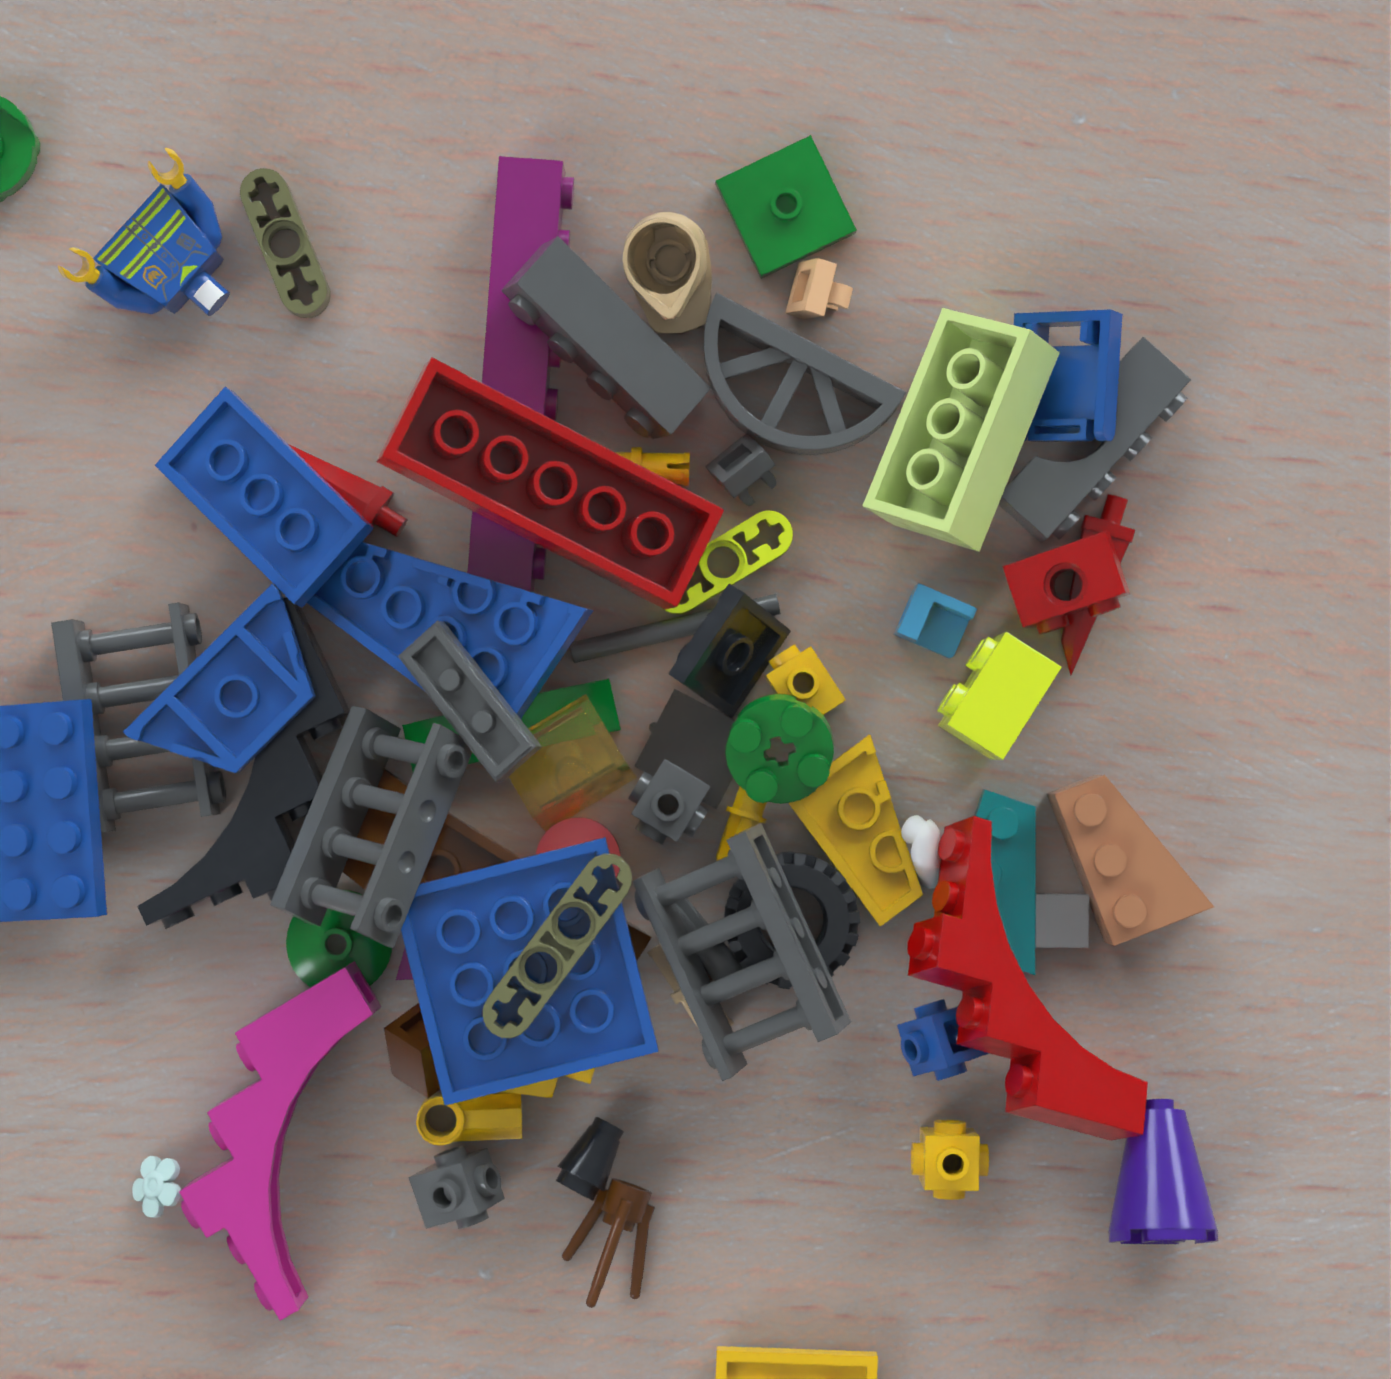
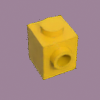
M796 644L768 661L774 670L765 675V678L775 694H786L796 697L797 701L804 702L811 708L812 706L815 707L823 715L846 701L811 646L800 652Z

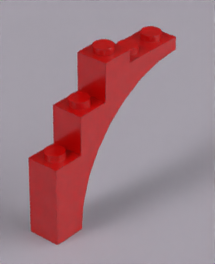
M971 816L945 826L938 847V854L941 858L938 884L932 896L934 917L914 923V928L907 945L908 955L910 956L908 976L962 991V999L956 1012V1021L959 1025L956 1044L1011 1059L1010 1069L1005 1078V1090L1007 1093L1006 1113L1110 1141L1143 1135L1148 1082L1113 1068L1083 1048L1053 1019L1028 984L1010 948L997 907L991 867L992 821Z

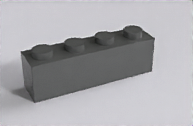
M559 237L542 244L501 290L511 300L508 305L512 312L526 324H536L550 338L547 341L550 349L562 360L568 363L574 362L588 375L586 382L589 387L601 398L608 401L612 399L626 412L624 416L626 423L643 437L648 438L650 436L652 439L671 435L711 389Z

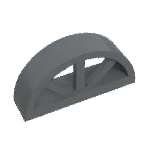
M716 292L710 305L704 331L705 369L712 392L722 410L745 434L747 433L752 439L767 447L785 453L797 455L828 454L849 448L865 440L883 426L896 411L906 394L902 389ZM720 327L763 350L720 363L717 347ZM786 361L791 365L760 421L739 403L731 392L726 379ZM805 372L812 375L830 434L802 436L776 429ZM833 387L877 410L862 422L846 429Z

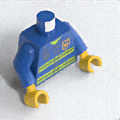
M164 148L174 160L173 168L167 173H160L150 160L148 161V168L159 183L170 185L169 190L160 184L94 258L79 248H69L70 251L79 255L82 259V268L77 273L71 274L59 265L58 270L63 277L71 281H86L85 286L88 290L117 309L155 314L165 308L175 314L190 299L205 314L211 316L223 306L230 295V292L211 276L224 260L217 251L222 240L213 202L190 174H183L184 164L178 154L170 148ZM94 260H95L100 266L95 267V262H94Z

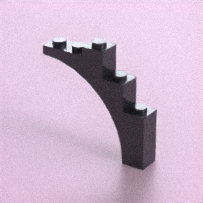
M287 597L283 599L316 697L255 757L249 783L230 823L207 854L172 886L137 906L146 926L162 921L165 929L175 926L195 916L191 906L210 898L213 905L216 906L242 894L243 890L239 883L245 881L253 899L268 894L272 901L295 845V841L283 816L289 813L292 821L307 816L322 779V774L306 743L304 735L310 733L315 741L343 728L339 719L350 712L302 608L293 604Z

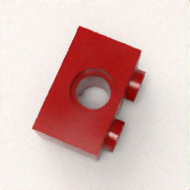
M1106 531L1002 566L1022 627L1032 628L1037 626L1039 635L1070 625L1067 615L1088 609L1090 618L1119 609L1121 605L1118 598L1130 595L1111 535ZM1074 570L1081 577L1082 589L1076 598L1064 601L1055 592V581L1062 572Z

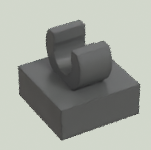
M747 433L705 466L720 486L733 498L737 496L748 506L755 503L752 496L748 493V487L756 480L761 478L771 489L777 485L774 475L769 471L775 466V463L765 449Z

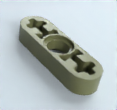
M267 168L256 169L243 179L240 187V198L281 301L292 314L298 317H316L329 304L330 288L291 190L283 177L276 171ZM266 182L271 189L279 188V192L272 196L274 205L280 216L289 210L291 213L290 217H280L271 220L262 202H253L252 198L259 194V184ZM261 221H270L263 228L261 227ZM284 229L295 231L300 238L298 251L288 258L277 257L271 250L273 236L278 231ZM309 259L311 265L300 267V270L310 286L318 285L319 290L312 293L313 303L305 306L300 299L292 300L291 295L298 292V286L292 273L289 271L281 277L280 270L297 268Z

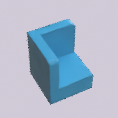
M918 583L913 588L893 635L946 658H952L956 653L969 621L974 618L977 608Z

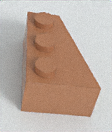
M1093 775L1047 793L1084 892L1089 895V904L1105 943L1116 946L1214 908L1213 904L1106 775Z

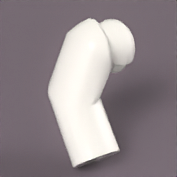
M914 815L909 817L904 823L901 836L905 842L912 844L911 858L919 883L925 888L932 889L938 884L939 868L941 865V858L938 854L940 829L931 819L925 821L921 816Z

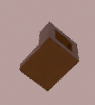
M417 1003L384 1027L393 1076L429 1098L440 1090V1085L420 1005Z

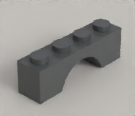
M1142 337L1120 360L1114 439L1112 441H1102L1093 454L1077 461L1055 462L1038 456L1033 457L1005 487L999 506L1040 543L1048 539L1051 534L1060 540L1081 517L1074 509L1087 494L1095 501L1115 480L1116 476L1109 471L1123 455L1131 461L1152 439L1145 430L1158 416L1165 422L1168 421L1188 398L1181 390L1191 379L1145 337Z

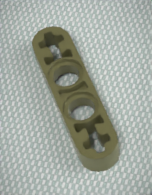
M604 853L595 856L585 866L489 995L483 1006V1020L492 1034L501 1038H513L521 1035L530 1026L617 909L632 885L630 866L622 857L616 854ZM611 864H614L620 869L617 879L623 885L618 891L610 887L605 890L597 902L607 905L608 908L600 915L590 902L576 897L574 894L579 887H583L589 895L598 881L596 875L592 873L597 866L607 869ZM570 907L583 909L589 915L591 921L588 933L578 939L566 937L560 931L558 925L561 913ZM546 952L556 960L557 974L551 981L537 983L527 975L525 970L526 961L533 953ZM513 976H516L525 989L540 994L541 998L537 1003H533L527 995L517 1011L523 1020L519 1024L510 1020L503 1026L496 1021L499 1011L494 1007V1004L497 1000L506 1004L512 999L519 988L509 985V981Z

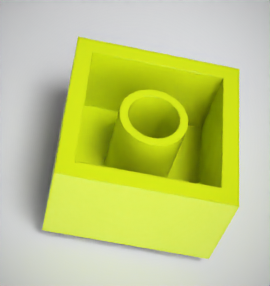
M1007 632L994 636L993 639L989 636L985 640L981 639L965 666L973 670L964 685L960 682L957 685L953 684L937 708V711L944 715L938 724L939 727L991 760H1003L1062 668Z

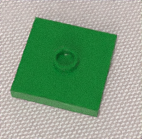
M811 135L715 181L720 196L761 279L856 234L857 229Z

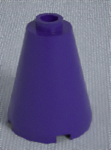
M1146 1099L1143 1135L1129 1137L1125 1140L1108 1230L1109 1243L1179 1244L1185 1242V1240H1195V1244L1218 1242V1229L1185 1110L1174 1109V1100Z

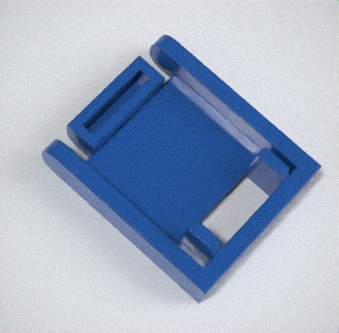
M1111 309L1014 313V326L1032 330L1047 343H1049V327L1080 326V341L1090 344L1081 346H1052L1060 353L1024 442L1027 438L1031 442L1093 441L1094 438L1098 441H1112L1114 439L1123 314Z

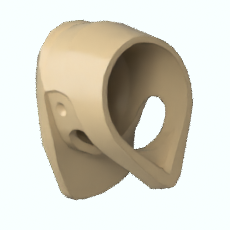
M659 212L647 216L630 230L624 242L623 268L626 279L632 287L651 328L657 333H685L698 329L706 324L711 305L712 270L706 237L700 227L684 215L673 212Z

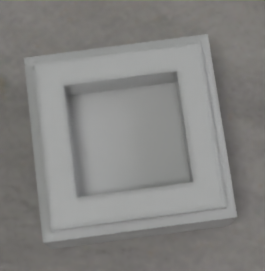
M1036 893L1035 948H1089V895Z

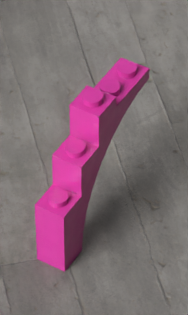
M355 961L235 1032L239 1043L236 1044V1050L241 1061L249 1071L253 1072L256 1070L261 1079L218 1103L207 1112L211 1119L208 1127L214 1141L222 1150L228 1149L233 1157L192 1180L179 1191L184 1199L181 1201L182 1211L192 1227L195 1229L201 1228L206 1238L223 1228L227 1230L229 1234L226 1238L227 1245L233 1257L240 1264H247L256 1279L254 1290L259 1301L268 1311L273 1309L280 1321L298 1311L308 1299V1294L291 1260L281 1220L279 1175L285 1136L298 1099L320 1062L349 1031L382 1007Z

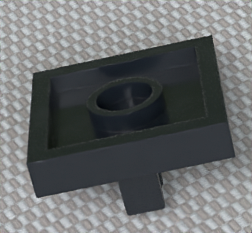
M728 584L719 597L718 603L711 613L707 615L690 642L680 650L677 661L668 674L716 709L733 718L769 665L768 661L775 656L791 630L747 594Z

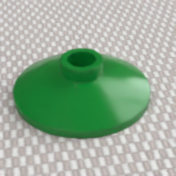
M345 890V891L352 892V893H355V894L363 895V894L358 893V892H355V891ZM327 909L320 927L306 923L293 916L286 937V948L290 964L297 976L309 987H312L354 961L369 986H371L387 968L393 948L384 946L350 929L355 916ZM332 934H340L345 938L347 946L343 953L335 954L328 948V939Z

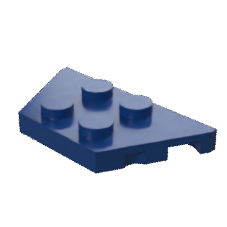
M271 584L123 733L128 738L142 741L233 773H240L316 697L281 591L274 584Z

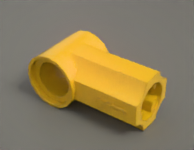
M441 1091L436 1092L429 1098H425L417 1113L416 1125L418 1132L425 1141L433 1145L442 1146L459 1141L523 1139L521 1094L497 1092L446 1105L454 1111L457 1122L450 1130L443 1132L431 1128L426 1118L430 1108L436 1105H444Z

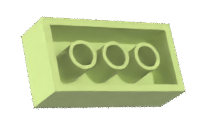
M942 308L862 506L894 526L980 552L1060 352L1030 329Z

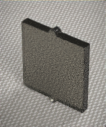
M674 689L657 723L653 722L649 725V730L652 733L634 767L654 776L664 758L711 786L702 802L717 809L733 779L727 765L725 750L729 731L735 720Z

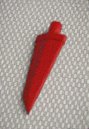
M289 445L372 526L376 524L395 537L401 534L408 519L387 507L394 496V492L384 486L379 487Z
M1107 494L1100 519L1084 515L1080 539L1104 531L1110 533L1121 564L1129 544L1132 543L1136 530L1121 525L1128 500L1116 495ZM1075 571L1069 601L1076 598L1082 589L1081 577ZM1088 609L1067 615L1070 625L1063 627L1061 643L1070 676L1097 619V616L1090 618Z

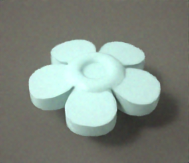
M149 1156L142 1162L140 1172L143 1178H138L134 1181L132 1193L136 1201L143 1202V1212L147 1217L158 1218L163 1214L164 1205L173 1207L181 1197L179 1193L181 1188L178 1184L172 1182L178 1177L180 1167L174 1159L165 1158L161 1161L157 1156Z

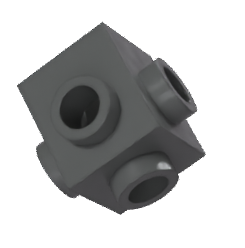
M664 758L654 776L644 771L628 797L629 800L637 804L631 813L640 819L635 829L662 845L667 837L677 842L683 832L693 837L708 812V809L701 806L700 803L711 786ZM670 794L677 798L679 807L675 813L664 814L660 811L658 801L661 796Z
M464 1145L451 1148L435 1155L436 1163L408 1177L426 1229L456 1221L458 1229L475 1225L489 1218L488 1208L505 1199L501 1189V1176L497 1167L492 1162L488 1148L471 1153L466 1152Z

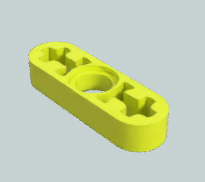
M762 511L709 542L699 561V567L702 576L713 588L704 593L699 582L687 591L688 602L682 605L679 603L677 607L663 610L675 615L688 613L723 592L728 584L734 585L784 555L789 549L793 538V530L788 519L776 511ZM765 521L769 527L779 525L783 531L777 538L780 546L772 550L768 544H762L751 552L759 560L752 565H748L744 549L733 538L742 533L744 534L745 542L748 543L759 535L760 531L757 526L759 523ZM728 548L737 555L739 567L732 576L719 578L710 572L707 560L715 549Z

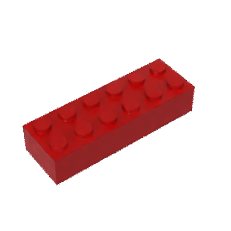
M433 357L424 365L376 461L663 609L678 606L725 510Z

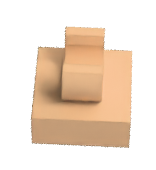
M820 258L798 262L785 314L801 319H810L824 316L826 309L838 311V307L848 309L853 288L833 282L837 267L835 263Z

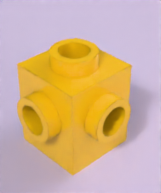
M935 1120L934 1127H920V1143L912 1142L911 1174L919 1175V1181L924 1190H933L934 1198L945 1200L964 1199L965 1191H979V1176H988V1144L980 1143V1136L974 1128H966V1121ZM950 1154L959 1155L962 1159L960 1169L944 1170L942 1167L944 1158Z

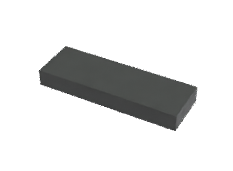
M436 621L398 655L399 659L495 782H503L542 748L541 744L445 622Z

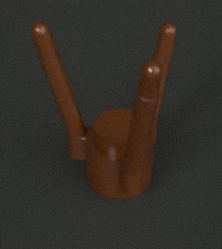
M616 1178L611 1179L608 1189L605 1188L604 1192L598 1191L594 1204L562 1253L563 1260L570 1261L602 1212L605 1211L602 1221L611 1225V1229L586 1299V1305L589 1308H593L597 1304L623 1230L632 1232L635 1223H637L631 1273L630 1297L638 1299L641 1293L649 1223L655 1206L648 1204L652 1192Z

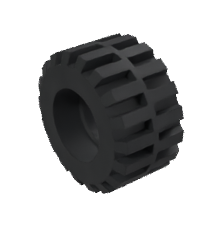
M792 851L776 854L790 887L809 892L821 906L823 926L815 942L832 977L834 976L833 972L839 966H844L849 960V953L853 946L856 947L859 937L857 931L858 924H860V912L857 909V899L854 892L846 882V879L835 868L813 855ZM738 878L733 883L729 891L727 903L725 904L724 917L751 906L753 898L744 879ZM760 927L728 940L732 953H734L743 968L773 957L775 947L765 939ZM783 977L768 982L782 989L793 987L790 980H785Z

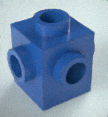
M944 999L914 1008L916 1019L897 1025L901 1037V1050L904 1058L910 1065L913 1076L934 1071L936 1080H943L967 1072L966 1061L990 1054L956 1044L959 1026L956 1021L958 1006L947 1009Z

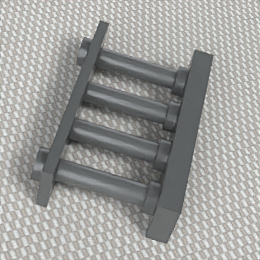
M179 602L168 604L171 620L168 623L93 634L91 629L85 630L83 621L70 619L51 622L63 701L92 700L101 833L116 831L115 820L121 818V813L198 801L200 815L204 817L221 814L219 803L226 802V787L222 772H214L212 765L193 758L192 763L195 776L193 781L117 792L115 787H109L106 767H111L114 760L170 752L169 750L128 737L109 739L108 735H101L98 714H104L105 708L155 700L197 658L195 645L202 644V632L197 613H190L189 605ZM174 643L179 675L101 687L99 682L93 683L90 662L96 661L97 655Z
M352 706L270 905L306 923L319 927L322 924L327 909L355 916L350 929L394 949L472 751L458 734L436 723H433L425 744L397 738L401 728L366 708ZM389 758L416 764L405 794L377 787ZM368 808L396 814L384 844L357 838ZM348 858L376 865L364 895L336 888Z
M762 823L743 830L727 839L730 850L728 851V856L668 883L665 882L659 868L632 881L636 889L634 897L640 914L646 920H650L703 1037L702 1050L705 1059L713 1069H717L722 1081L732 1078L747 1065V1061L742 1053L746 1050L803 1027L812 1030L817 1042L839 1034L851 1023L850 1017ZM736 876L741 880H745L753 898L750 907L688 933L675 903ZM754 928L767 929L775 947L773 957L710 982L698 952ZM780 977L790 980L798 998L796 1007L733 1032L720 1002Z

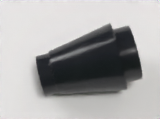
M596 1116L592 1125H589L559 1163L558 1167L561 1168V1171L556 1181L594 1201L599 1190L605 1191L620 1144L619 1140L624 1131Z

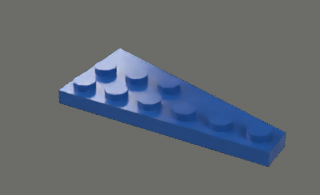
M361 542L307 602V604L422 690L424 689L399 659L398 655L436 621L445 622L520 719L594 611L366 542Z

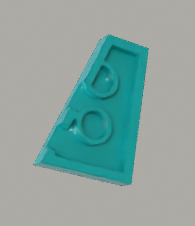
M983 789L974 816L992 821L991 867L997 907L1010 948L1021 970L1035 975L1036 806Z

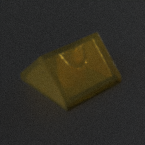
M586 694L528 728L542 748L509 776L531 817L545 832L556 823L569 819L637 778Z

